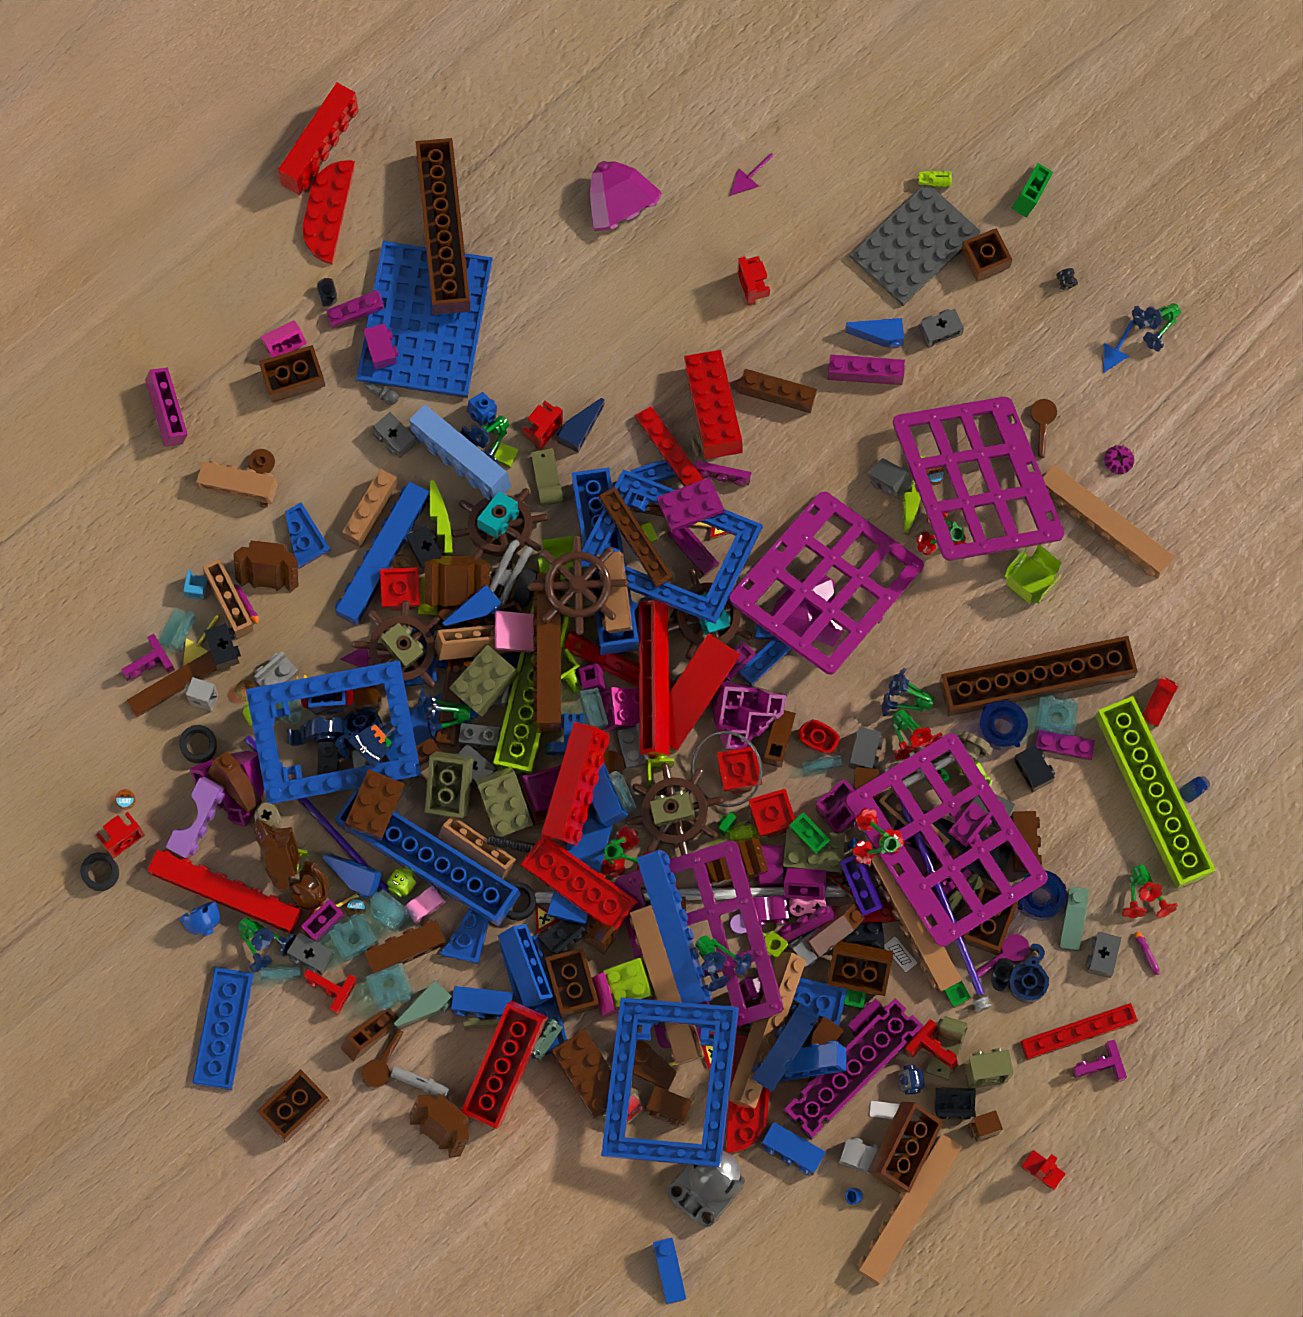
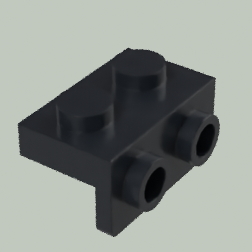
M560 920L541 936L539 940L552 955L566 952L569 949L567 945L572 941L577 943L584 936L582 932L585 928L577 923Z
M882 922L860 923L853 932L844 938V942L884 949Z
M935 1087L936 1116H939L941 1119L959 1117L965 1120L976 1117L975 1088Z

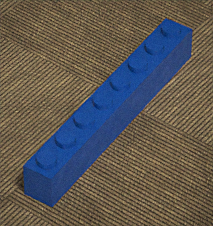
M411 482L401 489L400 499L398 502L393 503L390 509L392 513L389 518L384 519L380 534L374 536L372 548L365 552L363 556L364 562L361 567L358 566L356 568L352 583L349 582L346 585L344 597L342 599L339 598L335 605L337 616L357 626L380 587V569L391 568L407 539L406 535L410 534L430 499L429 491Z
M661 850L637 858L681 1001L682 1003L694 1004L710 1002L711 991L706 988L705 970L700 966L698 960L700 957L699 951L694 947L692 941L694 939L693 932L688 928L686 922L688 916L680 903L682 897L674 884L676 883V878L669 868V856Z

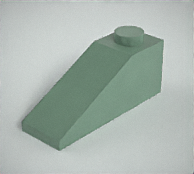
M1070 886L1067 890L1059 948L1079 951L1089 889Z
M434 980L394 1023V1026L397 1029H401L438 1015L442 1011L446 1012L451 1007L453 998Z

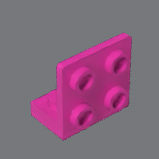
M611 687L599 694L603 731H611L619 726L636 727V724L640 723L639 689Z

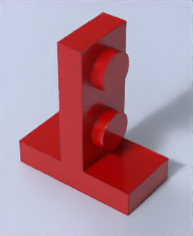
M1161 675L1142 714L1145 721L1159 726L1179 686L1178 683Z
M309 969L303 975L305 980H307L306 984L315 989L317 986L324 989L323 993L331 998L334 995L336 996L330 1007L331 1012L339 1015L358 982L356 977L349 974L343 986L340 987Z
M929 1019L906 1046V1054L913 1059L923 1047L954 1071L958 1066L957 1056L948 1049L946 1051L941 1047L942 1044L932 1037L937 1031V1024Z
M1035 1150L1031 1152L1021 1166L1052 1190L1056 1189L1066 1174L1055 1164L1058 1159L1051 1154L1046 1159Z

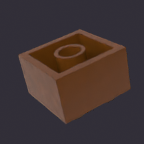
M997 228L965 240L962 243L961 252L976 282L1009 269L1011 266L1012 257Z

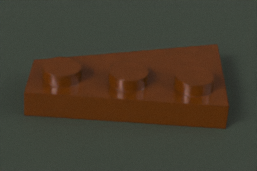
M637 1040L633 1074L669 1091L677 1072L646 1042Z

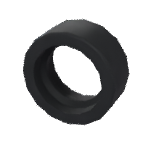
M527 567L522 569L513 596L514 602L518 601L526 606L529 604L534 591L528 589V584L533 583V579H537L538 571Z
M193 725L186 728L181 734L179 746L188 761L196 764L204 763L215 755L217 740L208 727ZM197 733L207 736L210 743L208 750L201 755H194L187 748L188 739Z
M93 853L85 858L81 865V877L85 884L94 891L110 889L119 878L117 863L112 856L106 853ZM96 861H105L111 867V876L105 882L96 883L89 877V868Z
M523 882L510 883L528 895L529 905L522 912L510 910L506 917L517 921L527 919L532 915L536 907L534 891Z

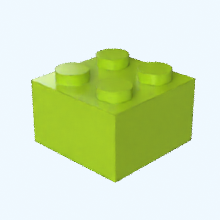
M637 958L604 970L616 1008L620 1007L621 998L644 1000L654 998L653 985L651 986L648 981V969L644 966L642 958Z

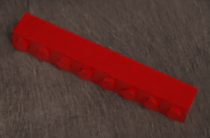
M656 600L639 603L640 754L650 757L669 755L668 605Z
M157 849L147 870L150 875L208 900L215 901L220 905L289 934L293 933L302 914L300 909H298V905L292 902L283 903L280 901L281 898L275 895L262 894L263 891L256 887H252V889L245 887V883L235 879L233 882L227 879L228 876L221 872L212 873L204 865L191 864L192 861L187 858L181 857L179 859L174 857V853L164 849L162 852Z

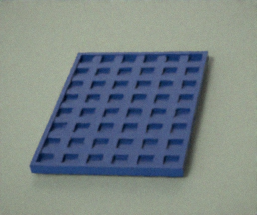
M383 241L373 291L378 290L380 292L384 309L368 316L366 329L385 323L386 328L391 329L393 340L390 341L392 346H396L399 356L396 357L397 364L375 370L364 337L357 381L468 398L493 257L465 253L470 312L433 315L426 247Z

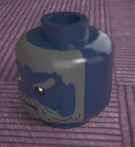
M915 1065L903 1066L904 1070H901L897 1075L899 1089L905 1092V1095L921 1093V1089L925 1086L923 1071L915 1068Z

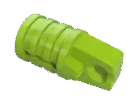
M933 170L919 172V185L951 188L952 171Z

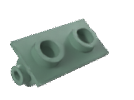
M547 1018L532 1053L539 1060H542L563 1028L552 1018Z

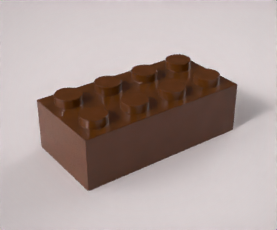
M586 1029L554 1048L551 1053L588 1112L595 1119L607 1111L612 1070Z
M901 1102L867 1172L896 1192L910 1193L943 1122L915 1102Z

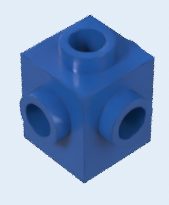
M481 392L468 400L467 412L472 420L483 426L496 418L497 405L493 399H490L484 392Z

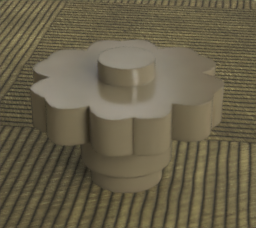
M958 731V738L974 762H976L978 757L989 758L993 748L990 747L988 742L973 733Z

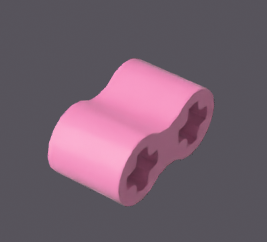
M431 886L421 895L410 901L404 909L415 924L439 909L445 903V900L436 888Z
M825 896L824 900L788 898L789 910L794 916H802L806 913L813 914L816 909L827 907Z

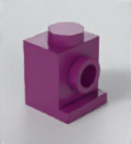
M589 663L585 667L579 668L582 689L589 696L607 690L604 683L603 670L597 663Z

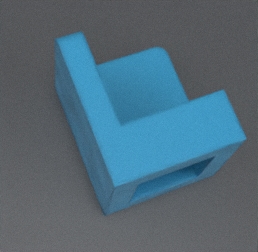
M187 570L184 586L185 596L205 600L208 584L206 577L193 575L192 571Z

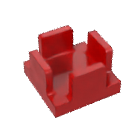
M745 256L738 258L737 274L747 304H755V300L770 296V287H765L763 281L767 279V273L759 256L746 259Z
M544 401L542 406L538 405L528 417V420L533 424L529 429L524 426L522 435L533 442L538 450H542L562 425L563 410L557 405L554 407Z
M419 568L380 569L382 608H391V611H401L404 600L409 601V610L411 607H420Z
M751 747L717 753L719 775L724 792L733 790V794L751 791L757 785L759 763Z
M786 788L748 799L751 809L750 814L759 837L768 835V838L784 834L789 825L795 820Z
M128 811L125 815L131 822L129 826L123 822L119 815L103 825L110 840L106 842L100 833L96 834L113 859L145 836Z

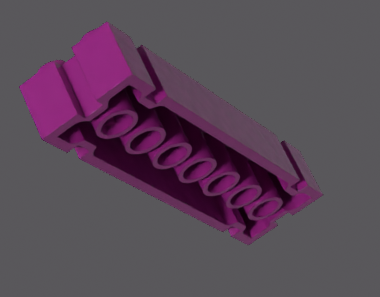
M896 998L884 1008L883 1017L878 1014L845 1047L846 1071L818 1075L800 1093L802 1099L798 1101L795 1098L784 1109L783 1113L794 1124L797 1121L802 1124L800 1130L811 1141L822 1131L824 1126L821 1123L825 1121L828 1124L906 1046L907 1042L905 1039L908 1038L911 1041L923 1028L924 1025L913 1015L908 1018L904 1014L906 1008ZM891 1024H893V1026L895 1024L898 1025V1031L891 1030ZM808 1107L816 1109L815 1115L813 1113L811 1115L808 1114Z

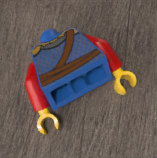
M354 689L301 699V704L304 708L311 710L314 715L341 714L346 707L353 703Z

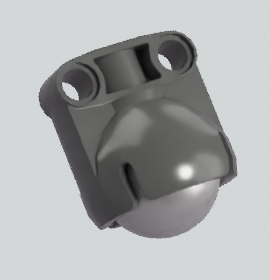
M723 1151L721 1168L686 1165L674 1182L667 1188V1194L694 1221L703 1227H710L718 1221L719 1217L741 1192L745 1179L741 1176L740 1167L736 1159L731 1154ZM675 1185L682 1189L681 1195L675 1192ZM705 1212H709L712 1215V1221L705 1218Z

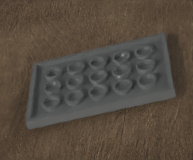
M924 185L850 254V258L904 306L961 252L963 241L978 236L980 230L932 186Z

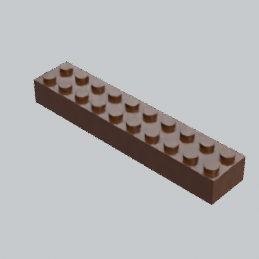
M453 139L416 141L433 315L470 312V296Z
M1129 636L944 673L941 674L939 681L949 717L1135 678L1138 671Z

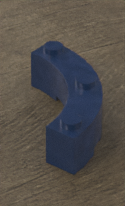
M801 1002L798 1006L793 1005L788 1013L791 1017L785 1027L780 1026L775 1034L777 1040L763 1062H757L752 1070L754 1073L752 1079L773 1092L786 1072L787 1068L784 1066L788 1059L793 1061L820 1016Z

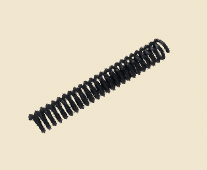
M490 835L487 845H493L494 847L511 848V850L514 849L515 851L517 849L520 852L523 850L526 853L531 851L532 845L533 847L535 846L531 842L502 838L496 835Z

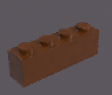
M744 369L739 393L811 413L817 389Z
M428 920L415 930L410 928L404 931L400 937L396 938V936L386 939L385 943L380 946L375 944L368 947L364 954L374 977H377L447 944L437 921L432 922V920Z

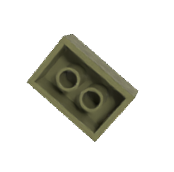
M486 645L449 689L483 717L520 672L493 648Z
M438 751L430 755L425 813L463 818L469 813L473 756Z
M512 767L475 779L494 835L502 837L533 825Z
M787 828L783 872H786L787 868L826 870V876H841L842 866L840 861L843 860L845 834L823 832L830 839V842L815 855L791 829Z
M995 1048L991 1050V1053L984 1054L983 1051L972 1053V1056H969L964 1065L968 1088L1007 1083L1013 1075L1009 1050Z

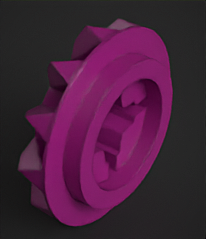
M1115 445L1105 453L1104 462L1111 472L1124 474L1133 467L1134 455L1131 449L1126 448L1124 445ZM1117 454L1125 458L1122 460V466L1118 460H1114L1117 458Z

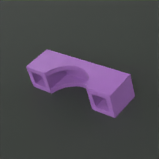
M207 777L199 778L191 794L198 808L197 819L187 829L179 828L174 830L166 848L184 858L196 854L199 848L197 844L200 838L205 836L208 830L206 826L216 814L214 809L217 803L220 804L225 794L223 791L225 787Z

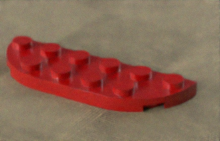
M352 160L332 163L316 176L311 187L303 221V236L306 245L316 258L332 265L355 168V161Z
M736 1034L730 1088L748 1037ZM764 1086L756 1108L741 1107L729 1101L727 1153H735L749 1148L764 1132L768 1120L769 1090Z

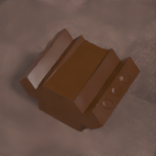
M251 540L249 547H241L234 552L235 579L241 587L249 582L254 589L256 587H267L278 591L285 586L289 592H292L299 586L298 561L291 552H287V546L284 544Z
M441 556V559H431L425 562V604L431 607L438 604L444 607L462 605L485 584L489 587V562L483 559H475V556Z
M257 819L252 828L257 835L255 839L263 853L261 858L266 866L265 870L274 887L284 892L289 885L288 877L297 874V866L300 863V853L292 827L273 828Z
M759 838L734 841L738 845L748 882H752L755 877L768 872ZM725 857L705 864L711 886H718L719 888L733 886Z
M438 1094L435 1099L430 1095H418L410 1112V1125L420 1124V1134H425L432 1139L439 1149L448 1148L449 1158L461 1156L469 1140L467 1125L470 1121L467 1115L441 1094Z

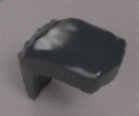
M323 278L318 281L317 287L322 306L329 307L337 302V292L333 279Z
M1007 958L998 959L991 976L993 988L1000 992H1004L1014 968V963Z

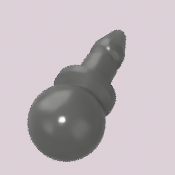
M366 384V388L370 392L379 395L380 400H384L387 404L394 405L398 402L399 396L396 391Z

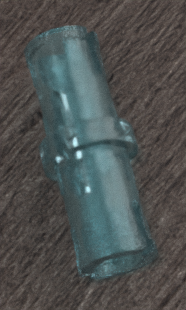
M840 754L825 758L821 756L819 759L803 761L804 774L820 770L824 772L829 768L842 767Z
M279 965V967L261 968V980L283 981L284 979H301V966L283 967V965Z

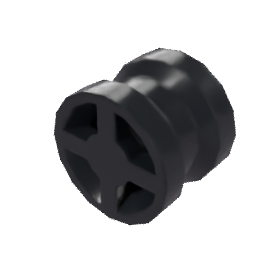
M1073 268L1063 269L1056 274L1057 279L1060 280V289H1070L1078 284V280L1074 277L1075 272Z

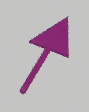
M771 153L748 176L738 169L730 196L759 187L751 177L773 157V154Z
M357 649L340 660L362 668L369 666L370 656L368 655V649ZM389 654L378 655V656H379L380 659H382V658H385L386 656H388Z

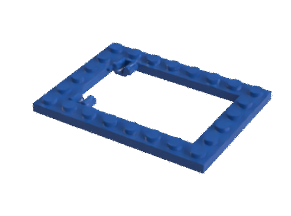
M622 470L614 486L628 508L636 507L642 513H645L650 502L659 505L657 497L675 491L672 488L626 470ZM603 508L582 552L592 554L595 557L602 554L608 547H611L610 540L617 528L605 508ZM725 510V513L701 521L704 524L736 536L706 598L670 583H665L656 588L647 574L625 566L626 579L629 582L627 589L716 624L763 528V524ZM613 548V549H614V552L620 551V550H618V549H616V548ZM581 561V567H590L592 565L586 561ZM596 571L593 575L600 578L599 572Z
M400 660L246 689L267 803H279L361 787L368 769L394 780L421 776ZM379 684L385 685L391 722L397 729L394 732L399 760L379 763L375 768L368 765L305 778L302 777L300 765L283 767V762L279 760L273 724H275L274 718L291 715L288 701ZM282 703L283 708L276 710L275 704ZM296 773V779L289 780L288 775Z
M632 998L620 999L601 1152L602 1157L721 1168L739 1012L738 1007ZM659 1022L697 1025V1028H701L700 1045L713 1046L702 1144L625 1138L637 1040H651L650 1029L652 1024L658 1025ZM638 1026L642 1027V1033H638ZM709 1032H715L714 1039L709 1038Z

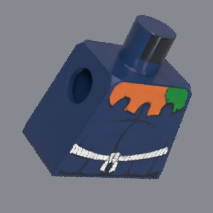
M390 721L381 729L374 723L348 741L375 768L394 743L389 737L397 729Z

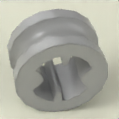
M988 997L978 999L972 1003V1006L976 1007L975 1013L992 1006L988 1003Z

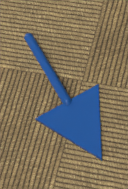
M1133 320L1129 323L1116 348L1104 343V373L1129 357L1119 351L1134 324Z

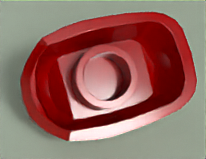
M814 719L804 723L798 732V737L802 744L809 749L826 755L833 754L840 741V736L834 729Z

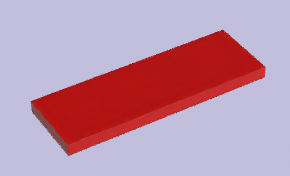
M708 633L669 693V746L676 751L680 749L741 656L740 653Z
M544 835L541 836L520 864L523 869L599 923L615 927L616 932L638 904L636 899Z

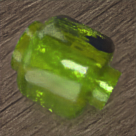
M748 820L733 823L731 829H728L730 841H745L749 838L758 837L756 826H752Z

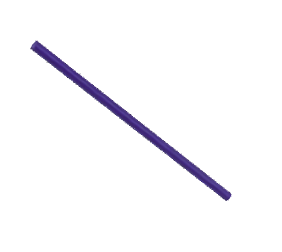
M250 735L247 736L244 741L254 752H257L256 741ZM307 797L298 799L355 862L370 867ZM381 879L378 888L384 894H387L389 892L388 886Z
M899 800L908 824L913 822V819ZM919 831L913 837L927 872L930 875L936 870ZM938 883L934 886L939 902L954 924L956 920L942 885ZM961 936L955 941L976 994L979 996L985 992Z

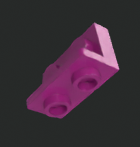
M972 801L948 833L965 847L970 843L974 845L980 838L979 831L982 828L986 830L991 824L992 820L990 818L993 814L985 812Z

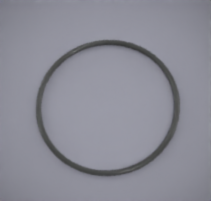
M731 731L715 732L704 738L696 747L691 762V773L693 776L694 761L699 748L709 738L719 734H731L746 741L758 759L759 779L751 795L743 801L735 804L718 805L722 807L739 806L752 798L759 788L762 779L761 759L756 748L744 736Z

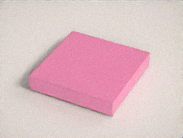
M496 611L495 650L532 653L534 651V614Z

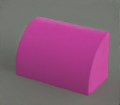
M294 320L261 336L271 358L291 352L307 344L301 329Z
M605 972L592 977L601 1017L605 1018L619 1013V1008L615 1006Z

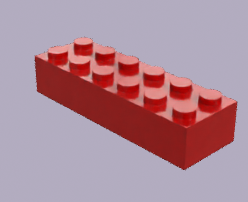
M336 82L279 167L278 173L282 186L298 195L303 190H307L311 178L317 175L321 163L328 159L329 151L338 144L339 136L347 130L351 118L356 117L359 111L356 92Z
M721 350L684 356L685 373L705 459L743 453L742 436Z
M574 721L541 833L542 835L558 842L574 846L578 845L582 838L583 824L588 817V807L593 800V790L598 783L599 769L604 762V752L609 745L610 734L595 726Z
M514 1001L507 1003L461 1110L465 1115L496 1129L502 1125L548 1018L547 1016Z

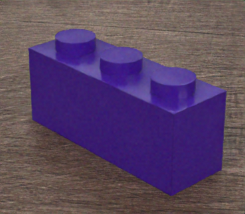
M855 856L840 861L862 916L883 908L866 864H858L855 861Z

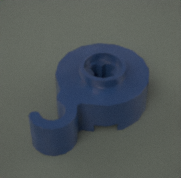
M362 707L363 710L355 713L351 711L345 716L342 722L345 734L340 736L335 742L341 757L350 758L347 749H355L348 741L350 738L374 723L380 729L383 727L380 716L372 707Z
M324 717L308 720L307 724H303L298 730L287 729L288 741L291 746L304 745L307 742H332L344 735L342 719L338 717H333V720H325Z
M1032 944L1030 946V951H1036L1039 956L1031 957L1027 962L1018 965L1013 969L1009 978L1011 994L1023 1003H1033L1040 1000L1049 987V977L1039 964L1045 955L1044 948L1039 944ZM1030 978L1034 985L1028 987L1024 984V981Z

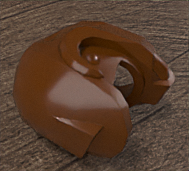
M305 861L302 869L299 871L300 880L290 883L289 888L292 897L301 908L314 910L320 907L326 900L329 883L326 875L317 867L316 863ZM309 876L313 877V878L316 880V882H317L318 885H316V884L309 878Z

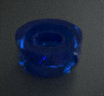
M1007 700L996 701L988 706H984L978 724L980 737L995 750L1007 751L1015 747L1018 748L1027 733V716L1019 705ZM998 719L1007 720L1011 724L1012 730L1006 734L999 733L994 727V722Z
M1047 870L1045 872L1047 873L1048 880L1039 888H1043L1049 893L1050 901L1045 904H1039L1034 901L1032 892L1018 901V910L1022 911L1028 918L1037 921H1046L1057 916L1062 910L1067 897L1066 884L1056 874ZM1027 874L1021 881L1025 880L1030 875Z

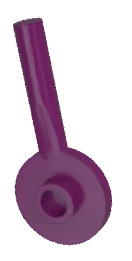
M1019 934L1009 935L1002 945V953L976 971L978 977L980 978L992 970L999 958H1007L1013 962L1024 960L1030 950L1027 939Z

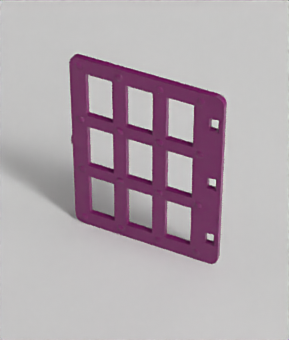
M998 397L896 415L893 418L892 424L915 482L916 491L919 493L941 554L945 560L954 561L1057 542L1063 539V527L1014 404L1009 397ZM992 413L1003 444L984 447L972 416ZM1013 416L1015 423L1010 424L1008 417ZM960 418L972 449L953 453L941 422ZM929 424L940 455L921 458L909 427ZM1008 456L1020 487L1001 490L989 459ZM977 461L989 493L969 496L957 464ZM1032 464L1034 471L1029 472L1027 465ZM945 467L957 498L937 502L926 470ZM1025 499L1037 531L1018 534L1006 502ZM993 504L1006 536L986 540L974 508ZM962 510L974 542L954 545L942 513ZM1051 512V515L1053 517L1052 521L1048 520L1046 515L1047 513Z
M820 492L731 592L729 602L820 670L832 675L841 667L874 626L883 620L885 613L922 571L924 562L830 493ZM813 507L818 510L815 516L809 513ZM835 514L849 524L851 528L830 550L816 540L814 536L831 516ZM860 534H863L879 547L858 570L841 558V556ZM781 544L786 547L782 553L776 550ZM807 547L823 560L801 583L787 573L785 569L803 548ZM890 554L906 565V568L886 590L870 579L869 576L883 559ZM834 567L850 578V581L829 603L812 590L827 572ZM777 580L794 593L772 617L755 603ZM748 581L753 585L749 590L744 588ZM861 586L878 600L860 622L856 623L840 610ZM805 600L822 613L800 637L783 625V623L801 602ZM833 620L848 631L849 635L832 655L827 657L811 644L830 621Z
M949 733L850 793L846 798V804L855 818L864 808L876 810V816L878 817L876 825L883 831H886L887 829H892L872 797L891 786L913 819V822L899 830L902 833L901 838L905 841L920 831L943 866L924 878L904 846L900 847L897 853H878L934 942L940 947L947 946L1038 889L1048 880L1047 873L1004 809V804L1002 801H999L958 736L953 733ZM948 750L971 784V786L955 796L951 794L931 763L932 760ZM919 768L942 802V804L926 814H923L902 781L904 777ZM979 796L988 812L993 814L992 818L1001 831L983 842L979 838L974 845L970 843L969 845L972 849L953 860L931 824L947 814H950L956 823L963 814L960 806ZM874 828L870 831L864 829L863 831L874 848L880 849L879 842L882 835ZM1006 841L1009 842L1030 875L1013 887H1011L989 853ZM977 859L980 860L1001 895L985 905H982L960 871ZM897 863L904 872L900 876L893 868V865ZM948 877H950L972 913L954 924L931 889ZM929 915L937 923L933 928L926 919Z
M729 840L670 859L669 868L674 874L693 868L704 905L702 909L687 913L688 920L686 922L688 926L708 920L712 937L729 950L720 915L741 910L751 950L736 955L743 957L746 953L754 956L751 963H756L766 1002L749 1008L745 1007L735 972L737 963L733 961V958L715 947L716 951H719L726 957L723 968L715 972H723V976L730 979L726 983L732 1007L739 1008L737 1027L781 1013L783 1002L762 932V923L758 918L737 843ZM725 857L737 897L716 904L705 864ZM641 870L616 878L614 884L638 901L632 912L647 907L641 885L645 884ZM629 914L625 920V925L634 957L637 959L643 953L636 943L637 934L630 924L631 915ZM705 970V977L710 976L711 974ZM659 1023L658 1025L653 1024L660 1047L665 1049L671 1048V1043L667 1041L665 1031H667L665 1025L660 1027ZM695 1025L698 1037L700 1039L701 1028H697V1025ZM709 1032V1036L715 1034V1032Z

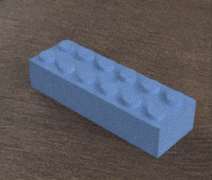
M424 404L409 419L410 429L414 433L416 441L427 445V449L433 455H439L441 461L446 466L451 465L458 476L467 478L468 483L475 489L479 488L486 499H493L498 491L505 494L511 488L506 470Z

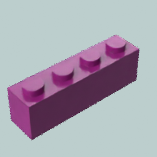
M830 354L828 380L902 385L905 360Z
M168 367L151 369L145 382L164 446L181 445L188 434Z

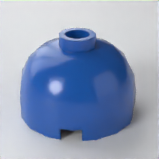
M211 901L194 908L190 915L188 913L183 914L179 919L185 930L190 934H202L205 937L214 932L213 928L220 921V912L216 902Z

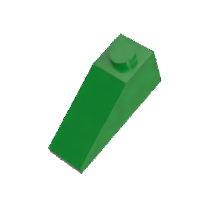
M1037 163L1011 208L1027 218L1040 199L1053 172Z

